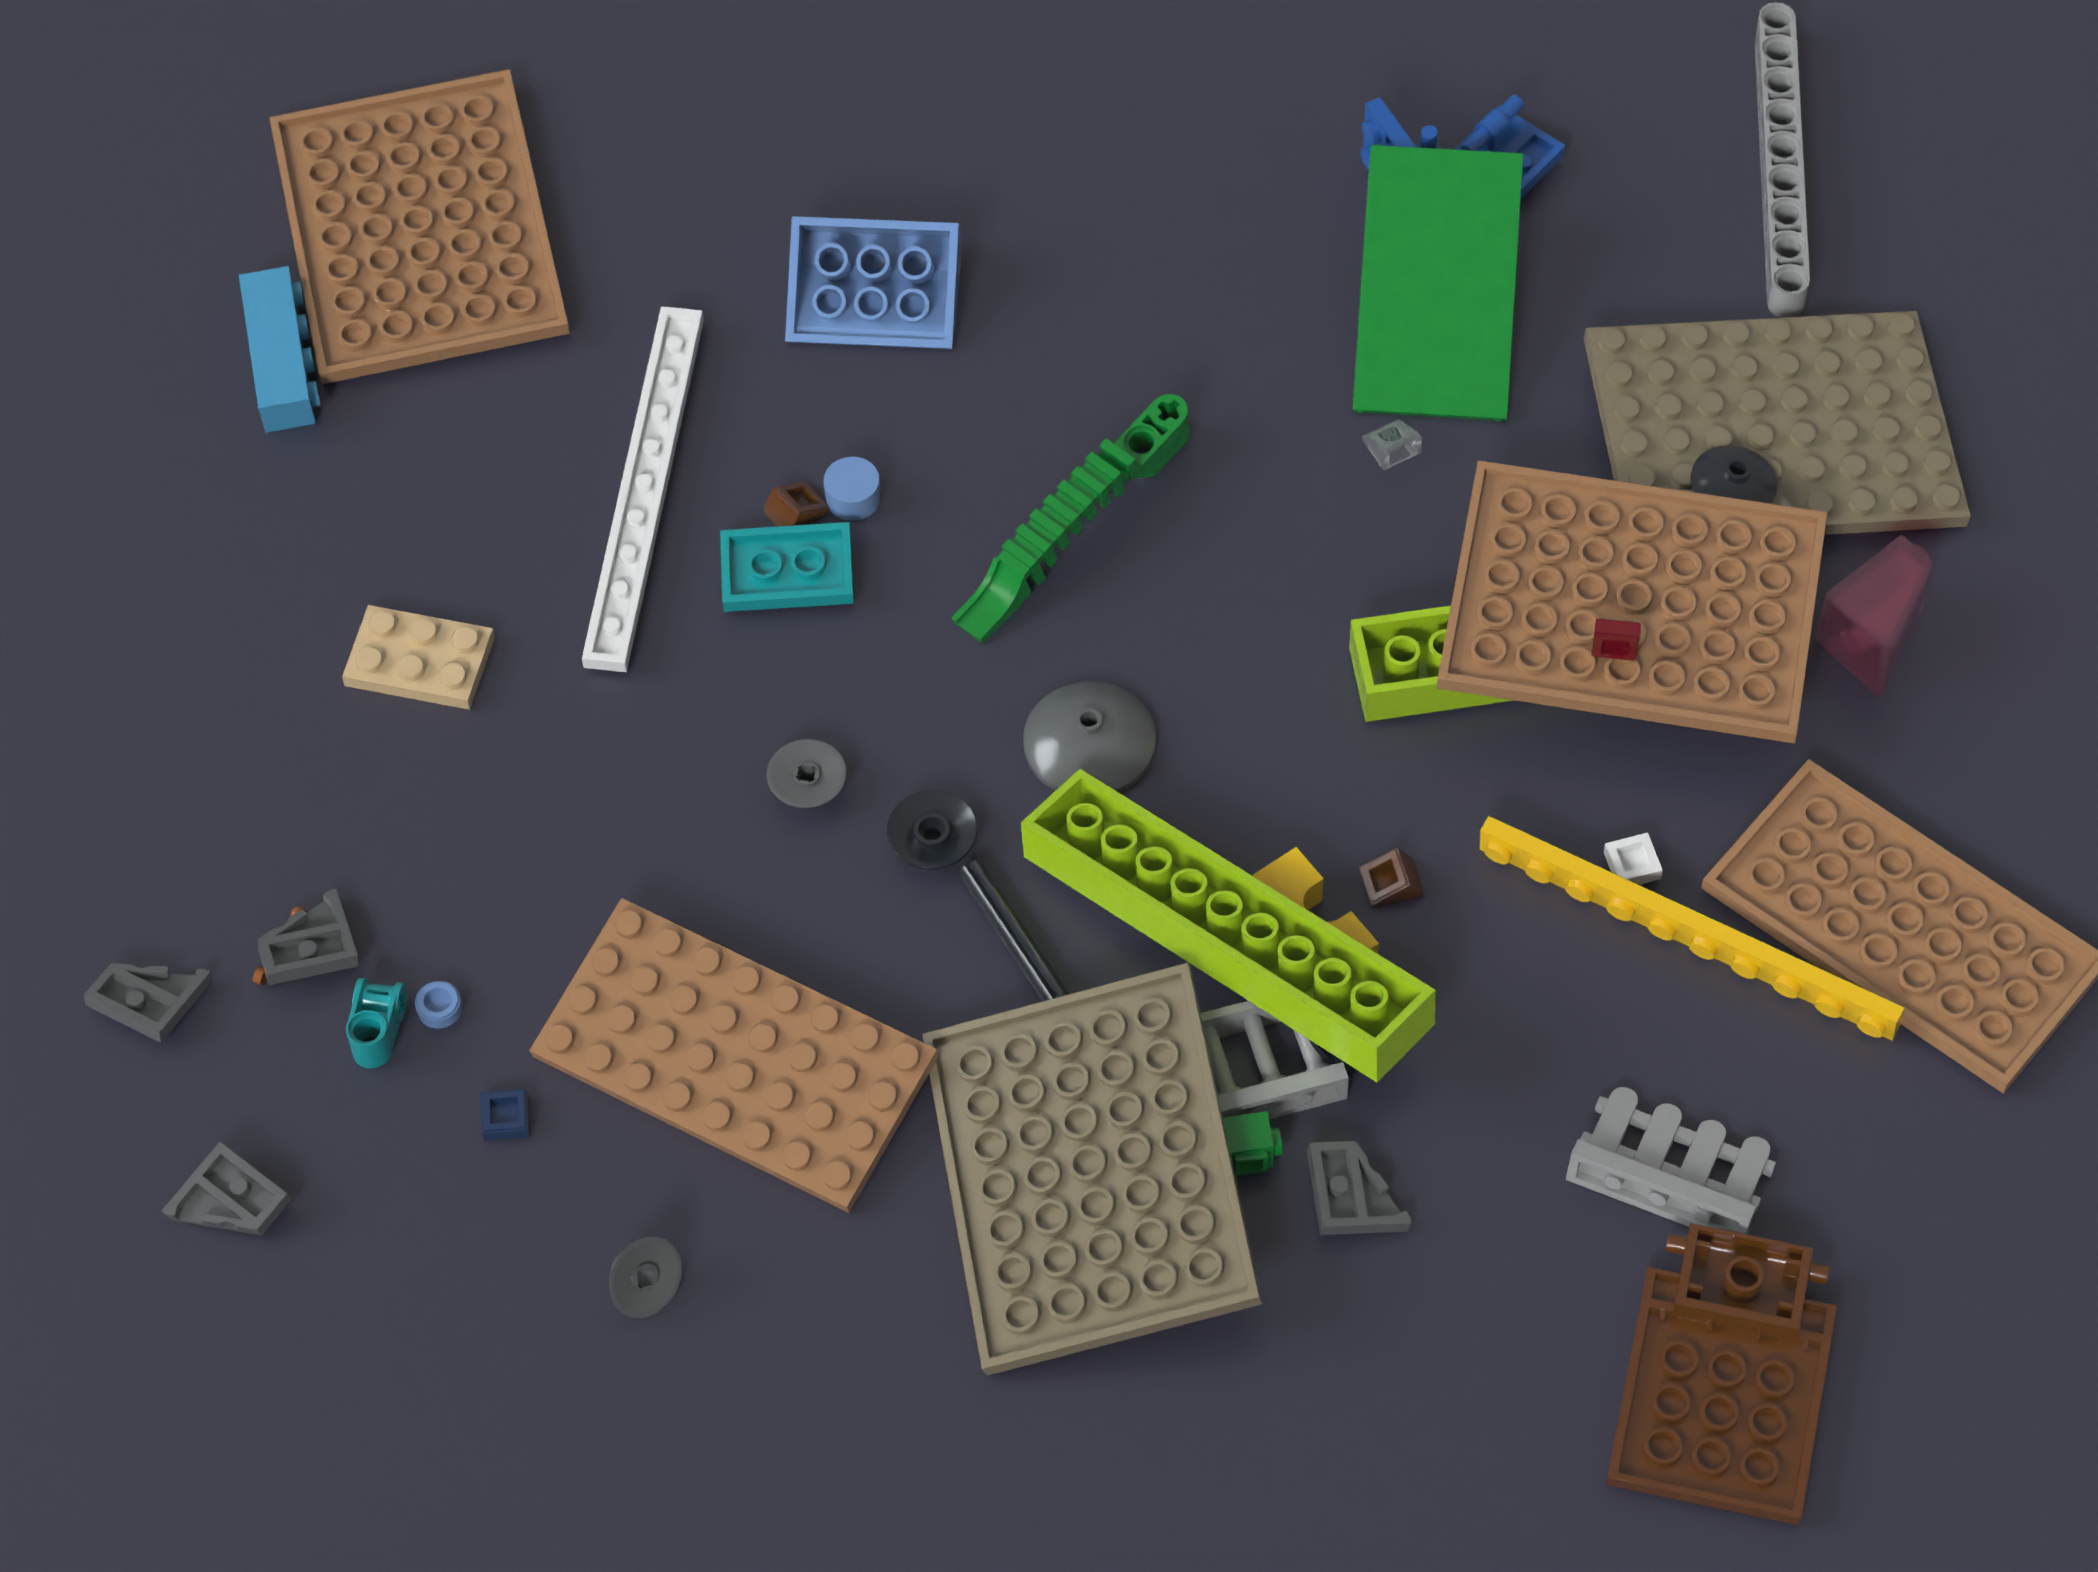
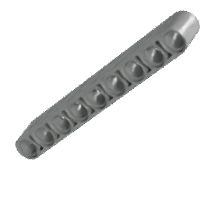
M1774 2L1765 5L1759 13L1755 37V61L1767 305L1770 312L1776 317L1787 318L1798 317L1804 311L1810 271L1796 16L1790 6Z

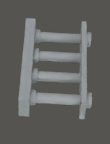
M1250 1001L1201 1013L1223 1117L1267 1111L1269 1119L1347 1099L1349 1077L1344 1063L1341 1062L1333 1065L1324 1063V1060L1313 1048L1308 1038L1295 1030L1294 1033L1307 1070L1288 1077L1280 1075L1264 1026L1281 1021ZM1246 1031L1263 1081L1261 1084L1241 1089L1235 1085L1220 1038Z

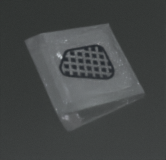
M1400 419L1362 436V441L1383 470L1421 453L1422 437L1416 430Z

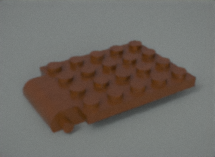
M1690 1223L1687 1237L1672 1233L1668 1234L1665 1252L1684 1255L1681 1272L1676 1273L1647 1267L1606 1485L1799 1526L1802 1518L1837 1305L1805 1299L1808 1281L1822 1284L1827 1283L1830 1266L1811 1262L1812 1247Z

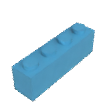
M289 266L239 275L257 403L265 433L316 424L313 407L321 406L317 383L316 381L309 382L308 373L316 371L311 347L304 348L303 340L310 339V332L306 314L299 315L298 307L305 306L301 281H292Z

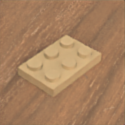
M368 605L342 675L344 686L470 710L495 639L493 628Z

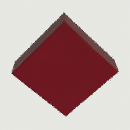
M1596 618L1591 656L1630 661L1636 660L1641 623Z

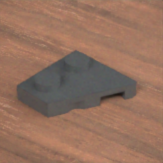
M331 889L324 893V901L307 913L301 909L289 917L283 926L273 928L257 939L258 952L268 985L358 967V954L337 889Z
M110 963L85 992V1005L162 1043L212 983L211 972L206 969L196 968L195 975L170 974L169 967L166 966L139 968L133 964Z
M1356 1141L1310 1142L1306 1152L1320 1235L1408 1232L1412 1224L1410 1215L1406 1210L1400 1212L1387 1194L1389 1186L1381 1175L1370 1167L1368 1157Z
M219 1142L161 1211L172 1221L263 1235L291 1202L292 1198L227 1146Z

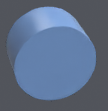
M845 457L835 461L828 467L824 474L823 482L826 504L833 515L843 520L857 521L869 517L877 510L881 502L880 480L878 471L871 462L860 457Z

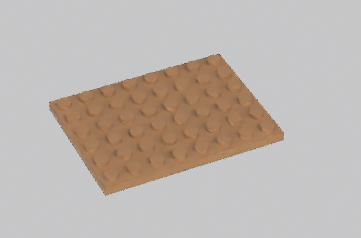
M510 69L269 117L322 384L570 334Z
M1478 460L1438 673L1437 689L1795 744L1827 512ZM1596 618L1641 623L1636 660L1630 661L1591 656Z

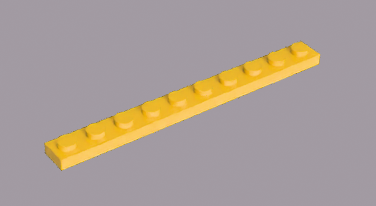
M1490 816L1487 817L1480 830V850L1484 851L1485 855L1492 861L1503 865L1510 863L1525 870V873L1537 882H1551L1564 888L1571 897L1578 901H1592L1605 907L1613 917L1619 920H1633L1646 926L1654 936L1668 941L1674 939L1687 945L1694 954L1707 960L1715 958L1728 964L1735 973L1744 978L1754 979L1756 977L1769 983L1779 994L1785 997H1799L1810 1002L1822 1014L1832 1018L1840 1016L1857 1024V1027L1869 1036L1876 1038L1883 1036L1893 1041L1901 1025L1904 1007Z

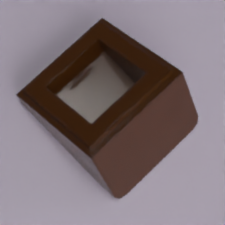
M806 481L774 487L764 507L765 514L776 527L810 525L828 514L830 510L827 504Z
M1398 847L1359 867L1373 907L1414 899L1424 894L1413 859Z

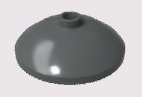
M1076 682L1050 692L1033 708L1024 728V752L1027 762L1036 777L1054 791L1075 772L1082 769L1120 793L1134 785L1151 765L1156 749V730L1149 711L1132 693L1116 685L1104 682ZM1095 722L1096 724L1094 726L1087 727L1084 726L1082 723Z

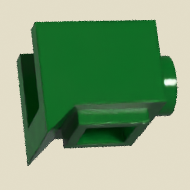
M1268 1112L1223 1117L1235 1176L1266 1172L1268 1168L1273 1167L1274 1156L1282 1155L1283 1151L1279 1127L1270 1128Z

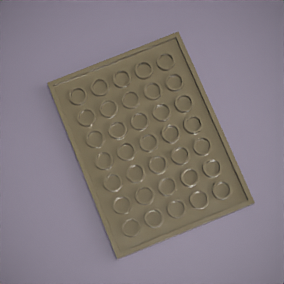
M1917 311L1586 328L1584 343L1614 481L1693 492L1690 484V475L1697 458L1705 451L1714 447L1733 445L1758 453L1773 468L1777 477V492L1772 504L1827 512L1824 535L1967 527L1971 515Z
M1188 963L922 1034L924 1043L936 1048L939 1053V1057L929 1075L981 1367L986 1376L1263 1304L1194 979Z

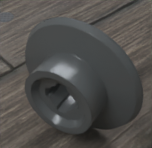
M801 739L784 745L772 756L767 767L766 778L770 790L780 801L798 808H812L827 803L840 792L846 779V765L841 754L830 744L815 739ZM806 776L812 777L814 780L809 782L800 780V778Z
M652 1236L634 1241L618 1254L611 1267L609 1290L615 1307L622 1314L637 1319L647 1318L657 1314L673 1299L682 1276V1263L677 1249L668 1240ZM641 1270L642 1275H641V1277L638 1279L637 1274H638V1272Z

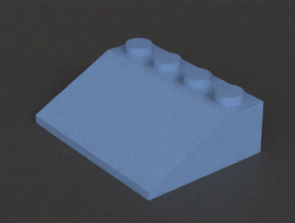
M792 216L785 342L953 349L963 232L959 223Z

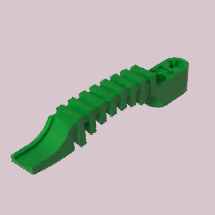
M1175 394L1159 396L1115 443L1106 438L1099 445L1101 453L1095 454L1091 452L1085 458V464L1082 467L1077 466L1071 472L1072 478L1068 481L1063 480L1057 486L1058 492L1054 496L1049 494L1043 501L1044 506L1040 510L1035 509L1029 515L1030 521L1026 526L1022 523L1017 528L1015 538L1012 541L1007 539L1001 546L1003 551L998 557L995 556L993 558L987 575L975 593L951 618L953 623L983 644L1030 596L1031 590L1026 579L1029 577L1038 586L1046 579L1040 563L1043 561L1050 568L1053 567L1058 561L1054 552L1055 546L1057 545L1064 551L1070 545L1068 532L1071 531L1077 536L1083 529L1081 519L1085 517L1091 522L1097 515L1095 504L1097 503L1104 510L1111 503L1108 491L1116 498H1119L1125 492L1124 484L1129 479L1154 476L1185 445L1191 436L1192 430L1185 400ZM1142 448L1151 449L1147 453H1136L1137 450Z

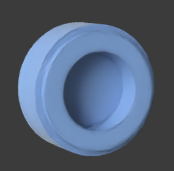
M434 981L426 984L419 990L415 998V1007L420 1021L431 1028H446L454 1024L462 1013L463 1006L458 990L455 986L445 981Z

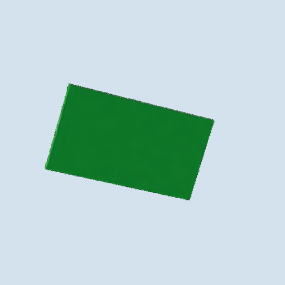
M1371 145L1353 412L1496 420L1497 422L1507 421L1523 153Z

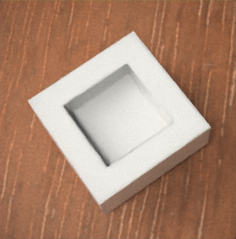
M1648 832L1605 843L1603 853L1611 873L1637 885L1661 879L1663 870Z

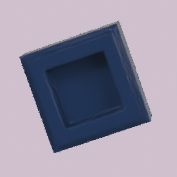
M527 1089L481 1093V1126L484 1141L530 1137L529 1095Z

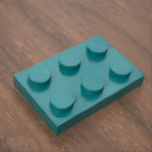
M849 522L720 530L722 604L724 612L854 604Z

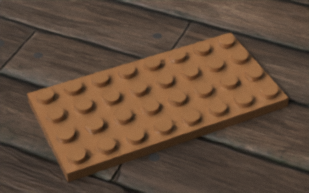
M1810 759L1797 771L1702 881V890L1817 968L1904 1007L1901 1025L2003 1094L2098 979V950Z
M623 898L620 899L529 1050L532 1057L850 1213L939 1057L936 1048Z

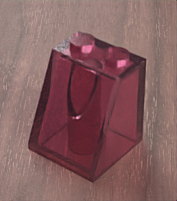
M1903 535L1899 536L1826 592L1816 641L1878 697L1885 692L1922 611L1934 563L1922 547L1913 545Z

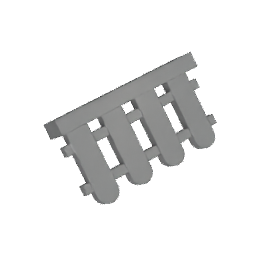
M1627 1087L1614 1089L1609 1099L1599 1097L1595 1106V1112L1600 1113L1601 1117L1593 1134L1584 1131L1580 1140H1577L1571 1153L1565 1180L1688 1227L1690 1223L1749 1234L1754 1213H1756L1761 1200L1760 1197L1753 1194L1761 1175L1771 1177L1776 1165L1775 1161L1768 1159L1770 1145L1765 1139L1756 1136L1749 1137L1743 1142L1740 1149L1724 1143L1726 1129L1718 1121L1706 1120L1702 1122L1697 1132L1681 1127L1682 1113L1673 1104L1665 1103L1657 1106L1653 1115L1636 1110L1638 1103L1637 1094ZM1629 1124L1646 1130L1637 1151L1621 1145ZM1673 1141L1690 1147L1681 1167L1665 1162ZM1717 1158L1734 1164L1726 1184L1709 1178Z

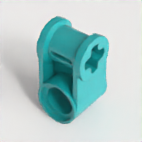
M358 978L354 988L352 1008L346 1025V1035L352 1056L361 1067L368 1069L378 1068L390 1060L399 1025L404 1018L406 1010V983L397 982L395 986L369 983L368 978ZM369 1037H377L370 1042H363L364 1039Z

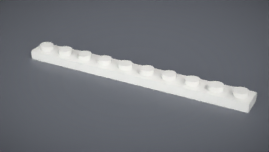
M662 306L660 309L582 655L584 668L627 672L704 322L702 310Z

